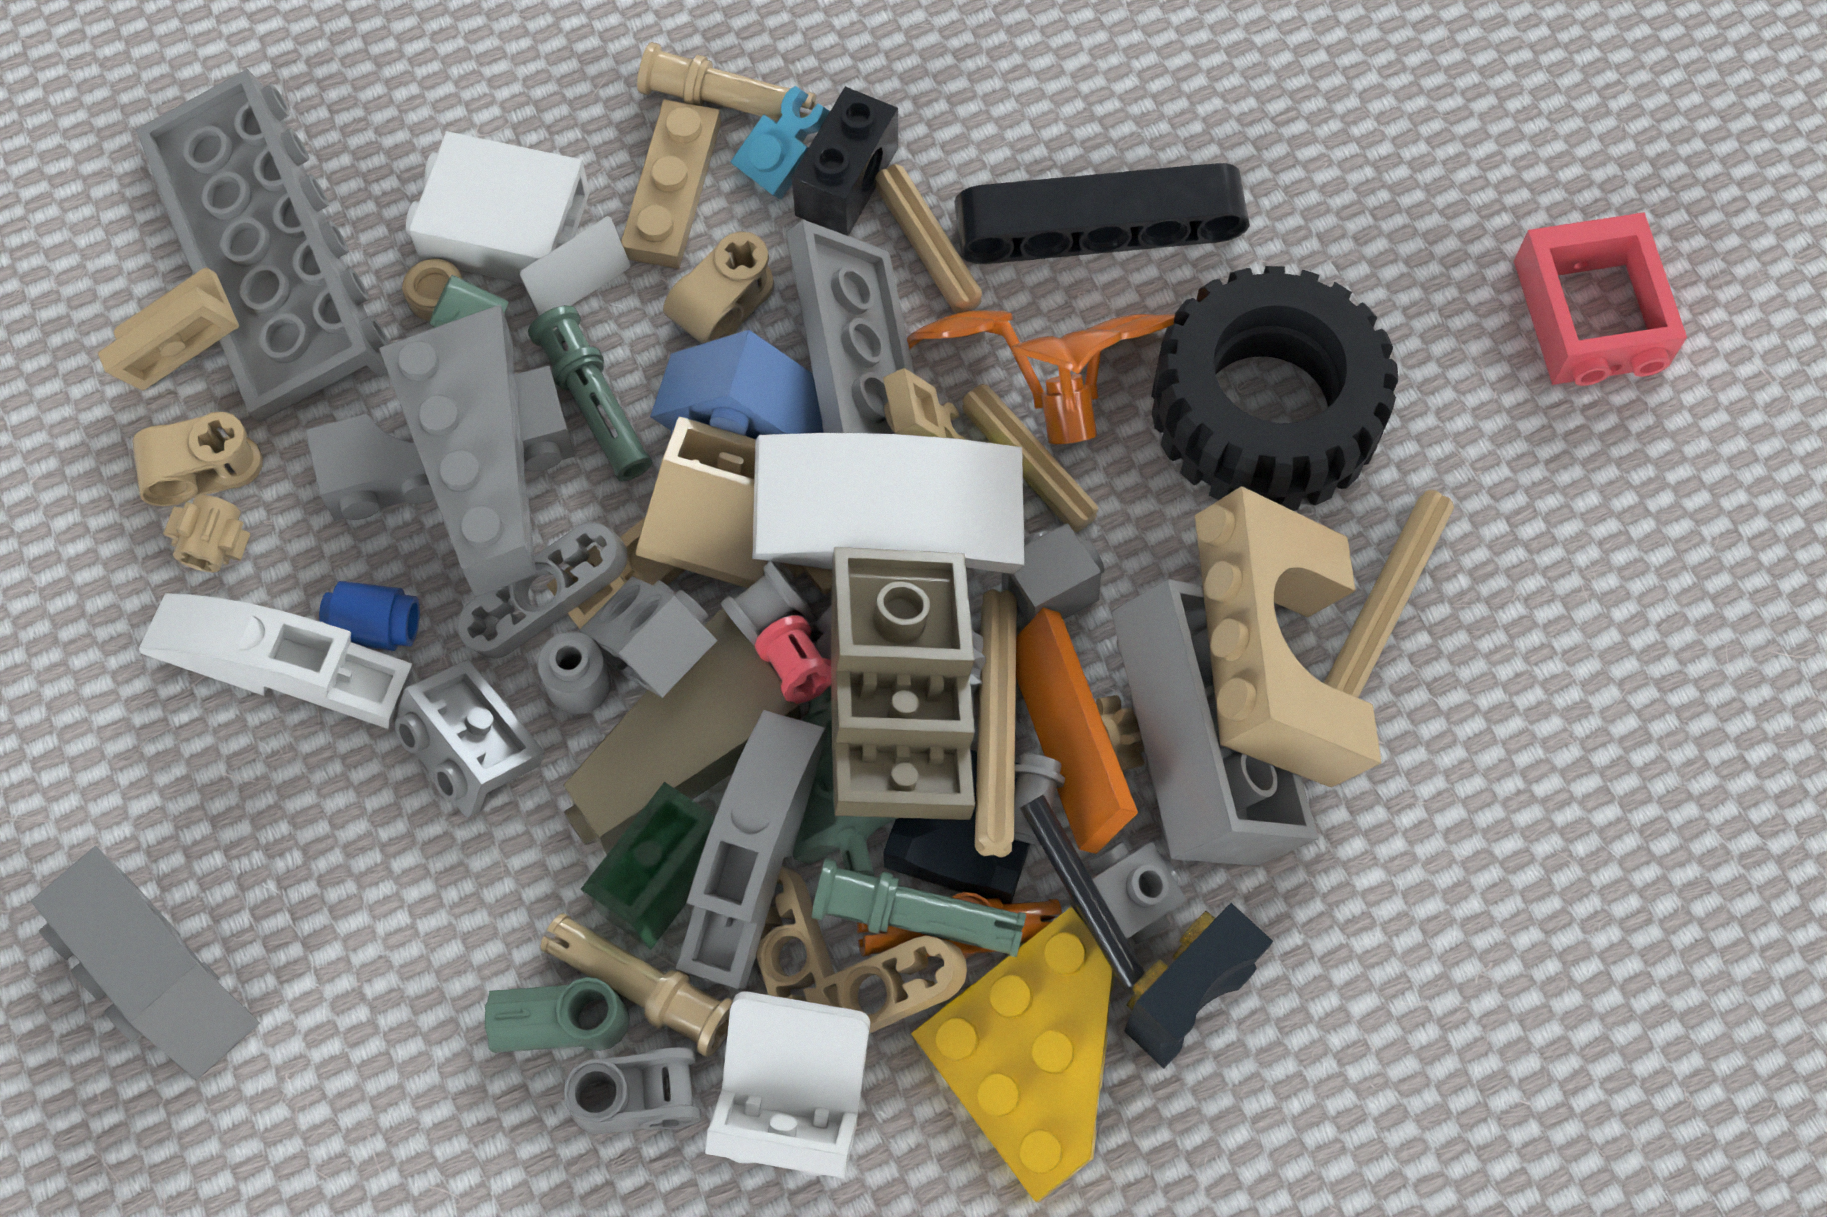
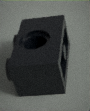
M846 86L844 87L792 176L796 217L849 236L876 188L877 173L882 169H887L898 150V107Z

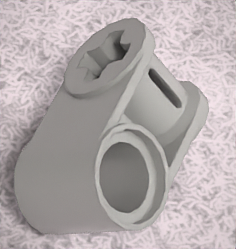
M772 561L763 567L765 575L737 598L733 599L728 596L720 602L732 621L753 645H755L757 637L770 624L792 615L802 616L807 620L811 627L810 639L812 642L821 634L813 626L818 621L817 616L809 608L793 584Z
M681 1047L661 1048L637 1055L592 1059L580 1063L570 1072L564 1086L565 1102L573 1120L581 1129L591 1134H606L639 1129L667 1130L699 1123L701 1121V1109L693 1106L690 1066L696 1062L695 1051L690 1048ZM665 1077H669L671 1099L668 1102L665 1100ZM596 1082H606L617 1090L613 1104L606 1110L598 1113L582 1109L579 1103L584 1089Z

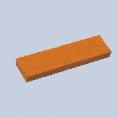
M1043 607L1016 637V678L1044 756L1055 759L1062 764L1060 774L1065 778L1063 787L1056 789L1078 849L1097 854L1138 814V811L1061 613Z

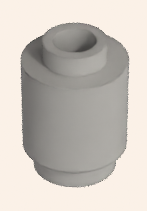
M565 632L554 636L542 647L537 661L538 672L551 702L558 709L569 714H584L595 710L605 701L610 691L611 679L602 651L591 637L579 632Z

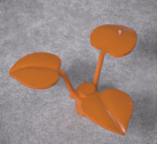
M993 310L967 311L949 315L919 328L908 336L907 342L910 350L923 339L956 338L983 331L1003 336L1033 394L1035 409L1043 408L1048 443L1069 444L1089 440L1097 436L1092 400L1099 398L1097 377L1102 350L1119 340L1144 336L1167 328L1174 324L1175 315H1126L1104 321L1085 330L1068 333L1061 338L1046 336L1020 343L1011 324L1008 322L1013 320L1011 312ZM1027 357L1058 366L1059 376L1045 381L1047 391L1043 390ZM1088 363L1085 384H1083L1082 375L1079 373Z

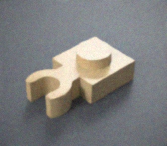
M906 368L883 377L888 402L884 405L885 417L895 434L965 440L964 437L956 433L951 424L952 420L960 417L958 409L950 402L942 405L939 404L934 386Z

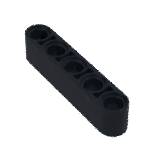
M1228 163L984 184L961 191L954 201L961 255L966 261L975 264H993L1218 243L1241 236L1250 226L1240 170Z

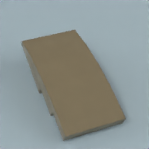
M834 547L832 557L831 709L835 816L971 819L975 807L970 746L975 734L970 674L974 664V650L965 553Z

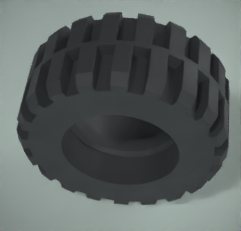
M1265 266L1264 273L1253 275L1251 268H1245L1230 272L1227 284L1223 285L1220 279H1214L1198 290L1196 300L1194 298L1185 300L1175 312L1174 324L1167 327L1162 340L1151 397L1154 399L1152 408L1154 429L1163 433L1160 445L1168 459L1176 461L1181 458L1183 460L1180 474L1193 485H1198L1201 480L1210 485L1209 496L1220 500L1242 486L1292 511H1297L1304 498H1307L1311 505L1316 506L1331 499L1336 486L1338 489L1348 488L1359 477L1363 465L1370 463L1395 404L1396 396L1394 395V390L1398 383V366L1393 359H1389L1393 346L1387 332L1383 329L1376 331L1373 329L1377 316L1365 303L1362 302L1358 306L1350 301L1352 292L1337 282H1334L1332 287L1318 282L1319 274L1303 269L1300 276L1286 274L1284 266ZM1272 357L1285 360L1300 367L1316 381L1325 396L1328 408L1310 419L1294 423H1275L1261 420L1238 408L1225 395L1216 374L1228 365L1246 358Z

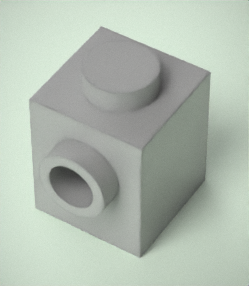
M1067 523L1051 532L1042 530L1024 540V566L1015 574L1002 573V587L1004 590L1011 591L1017 598V610L1027 625L1043 607L1060 612L1062 618L1065 619L1099 601L1101 574L1104 573V565L1094 545L1087 539L1080 541Z

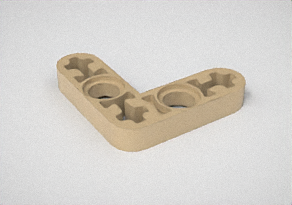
M781 866L777 884L783 885L784 892L779 893L775 897L777 908L772 906L769 908L756 952L768 995L852 1009L865 1013L858 1003L859 987L865 979L877 975L886 986L887 996L884 1005L879 1011L869 1015L865 1013L870 1019L869 1033L948 1000L959 992L966 978V959L960 948L951 941L931 936L914 938L835 973L818 920L812 919L813 905L804 880L793 869ZM781 917L796 920V923L793 925H783ZM798 938L806 947V962L800 972L788 976L780 966L779 957L781 949L789 940ZM927 954L943 959L944 967L939 968L935 972L936 984L934 981L925 979H914L904 983L899 974L911 975L925 969L928 966ZM816 983V987H815V988H806V987H810L812 984ZM806 988L803 989L805 997L791 994V989Z

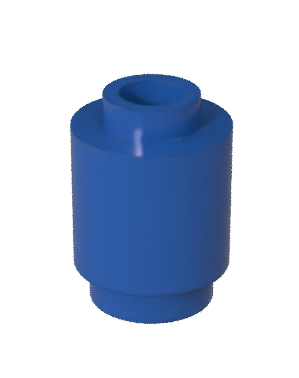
M339 581L333 593L326 592L321 600L319 621L350 631L351 642L366 648L395 651L398 646L411 647L416 639L419 627V599L417 596L405 595L402 588Z

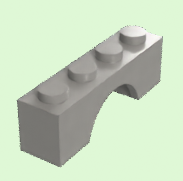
M550 366L514 374L518 391L520 434L525 459L524 470H548L558 465L561 460L575 457ZM367 413L305 429L319 494L334 521L344 518L349 520L365 519L373 516L379 509L404 502L419 504L435 499L415 443L387 434L372 421Z

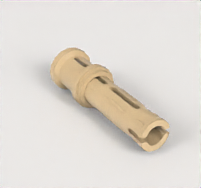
M650 42L645 48L637 78V90L644 95H649L652 91H658L680 97L687 104L702 106L706 101L761 117L765 114L776 121L782 116V100L791 89L713 68L712 61L708 60L706 56L698 54L694 59L664 52L661 45ZM809 92L807 93L809 95L801 107L813 110L816 104V94ZM800 112L801 118L808 116L807 113Z
M565 913L559 914L548 926L547 931L556 936L554 939L543 936L540 945L541 951L555 956L591 978L603 981L618 994L644 1008V1015L648 1019L649 1024L658 1029L668 1026L697 1043V1052L706 1057L712 1056L726 1039L730 1008L733 1000L729 998L722 1002L691 985L690 976L680 970H670L665 974L575 922Z

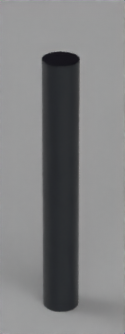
M1041 795L1020 807L1122 988H1129L1147 977L1146 972L1045 796Z

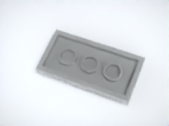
M802 219L787 230L786 233L812 365V375L815 381L822 418L823 432L895 434L885 417L884 405L888 402L883 377L902 368H906L914 374L890 253L885 249Z

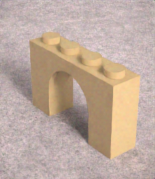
M1242 486L1195 515L1220 745L1332 788L1382 763L1373 704L1322 683L1300 664L1281 633L1275 614L1274 603L1305 617H1310L1355 592L1348 537Z

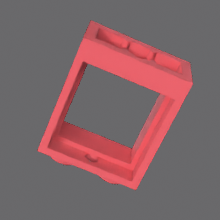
M1645 212L1527 231L1514 259V264L1552 385L1575 382L1576 385L1587 386L1601 382L1613 375L1633 372L1635 376L1644 377L1657 374L1669 367L1687 339V335ZM1626 265L1647 330L1578 340L1558 275Z

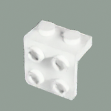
M743 991L736 994L730 1008L722 1090L707 1131L705 1154L730 1158L738 1163H759L798 1170L803 1174L811 1176L827 1175L844 1178L857 1127L871 1024L869 1017L857 1010Z

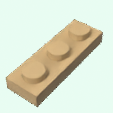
M663 99L621 240L628 260L680 269L721 126L720 109Z

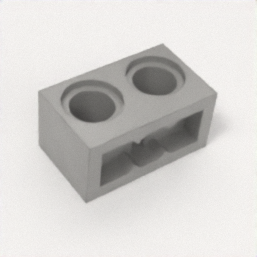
M633 576L579 630L580 633L588 635L599 645L603 656L620 674L661 698L717 642V639L702 625L708 618L707 613L683 590L675 593L660 580L651 585Z

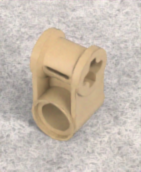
M739 231L727 235L690 273L684 275L672 287L665 299L663 313L701 344L735 334L739 326L773 292L774 280L771 269L768 267L769 254L766 244L759 236L751 232Z
M212 412L202 417L170 425L151 426L139 431L132 440L141 500L155 506L178 505L195 498L197 495H207L227 489L241 488L250 484L259 475L263 467V456L260 448L247 437L241 421L233 414L226 412ZM217 428H223L228 436L223 437ZM229 463L235 473H230L225 464Z

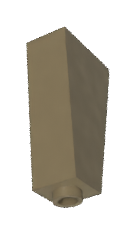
M724 608L716 612L704 626L717 639V642L663 698L647 690L563 785L573 805L565 810L564 814L585 845L596 839L608 856L731 775L763 710L801 720L800 705L795 702L786 701L781 693V679L769 663L759 657L755 645L741 632Z

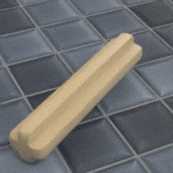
M893 164L887 169L880 170L876 175L877 191L953 312H967L977 308L982 302V290L904 167Z
M980 384L965 395L962 400L963 412L991 443L1022 447L1024 480L1064 524L1068 523L1074 532H1079L1090 525L1097 517V504L990 386Z

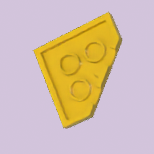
M1072 906L1019 947L1017 957L1008 956L911 1033L1032 1199L1037 1203L1091 1162L1094 1158L1097 1132L1095 1128L1100 1088L1102 1089L1108 1038L1109 1008L1115 974L1089 928Z

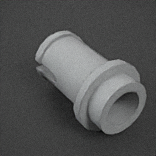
M1024 754L1021 764L1015 765V778H1017L1014 791V840L1040 844L1020 807L1044 795L1052 808L1056 788L1063 787L1065 778L1060 774L1062 764L1059 761L1042 755Z

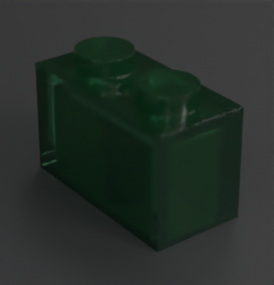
M664 782L581 887V891L601 916L651 950L687 904L696 870L715 815Z

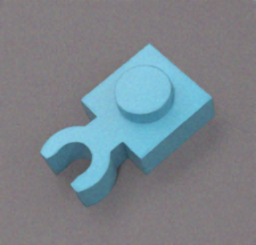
M794 86L785 94L781 104L782 116L778 122L763 114L730 161L739 170L779 199H782L791 187L792 176L809 148L803 141L808 134H814L820 130L830 112L818 103L810 115L801 118L800 108L809 95L797 86Z

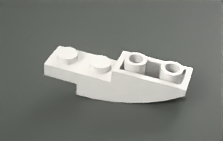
M165 593L139 647V652L143 655L263 696L267 689L270 688L389 729L412 672V663L352 643L350 631L281 610L240 601L192 594Z

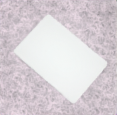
M607 216L522 269L520 276L540 316L555 307L572 306L628 270L630 262L611 217Z

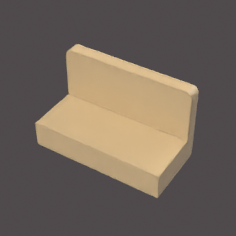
M205 267L117 326L114 330L116 340L99 351L98 356L106 373L144 391L237 329L239 324L217 274Z

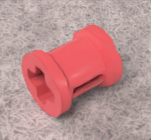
M797 615L781 618L765 628L757 637L755 649L762 660L771 662L781 678V693L786 701L800 704L820 696L831 685V660L821 657L810 639V625L805 618Z

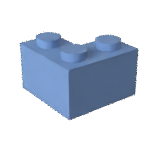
M750 330L671 353L650 415L652 419L671 430V435L679 416L753 439H757L759 435L824 433L812 373Z

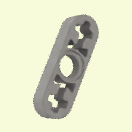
M589 522L577 526L534 556L536 575L477 596L465 605L458 619V633L462 642L470 649L488 658H501L510 654L621 575L627 563V549L622 539L600 523ZM593 542L603 547L600 551L603 561L596 567L587 562L590 557L587 547ZM563 561L573 567L570 572L578 577L576 583L573 582L567 572L559 567ZM542 575H553L557 581V592L553 600L542 607L532 606L528 598V591L532 582ZM510 598L514 605L526 614L523 620L512 614L516 609L508 604ZM490 614L499 619L495 624L498 635L494 639H489L482 635L487 629L484 619Z

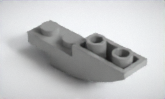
M763 710L725 790L687 899V904L693 905L694 908L676 966L677 970L736 989L747 987L784 857H792L828 728Z

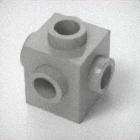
M1122 841L1102 851L1088 861L1094 871L1089 875L1126 939L1132 937L1135 944L1143 942L1167 928L1171 923L1165 914L1186 901L1184 894L1178 886V877L1173 865L1164 855L1159 853L1153 841L1128 851ZM1063 890L1069 904L1083 920L1067 890Z

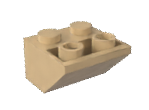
M679 416L661 462L635 555L745 588H749L764 575L763 567L767 565L768 561L752 559L756 439Z

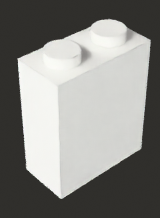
M446 131L438 153L432 152L427 160L425 168L426 185L420 201H414L409 208L406 219V232L412 238L420 262L427 259H442L452 263L461 271L524 284L520 276L522 269L575 237L590 194L583 160Z

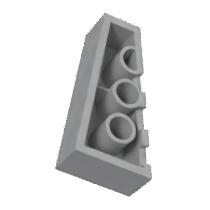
M501 304L380 347L379 350L460 566L474 596H480L536 575L529 500L525 483L524 450L518 414V391L513 365V342Z

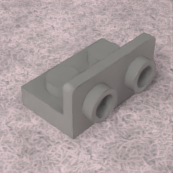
M469 659L404 689L394 721L397 737L402 746L408 752L416 754L430 771L440 794L446 800L454 802L465 817L469 818L480 812L488 792L539 767L545 752Z

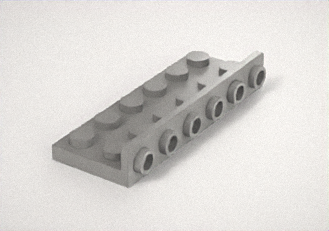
M246 69L135 130L193 275L205 267L214 271L220 280L237 319L239 327L219 341L248 413L261 422L366 365L379 377L384 376L388 371L379 348L388 345L389 341L377 320L373 316H367L362 303L369 300L368 292L357 273L352 268L347 269L342 256L349 252L348 246L337 226L331 220L328 222L322 209L329 206L328 199L314 176L311 174L307 175L303 163L309 161V155L298 135L292 129H287L284 118L290 116V111L285 100L273 84L264 87Z

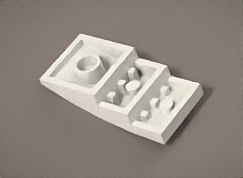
M801 433L759 435L755 440L752 559L832 570L834 547L965 553L967 568L1015 574L1024 566L1022 447L963 439L899 434Z

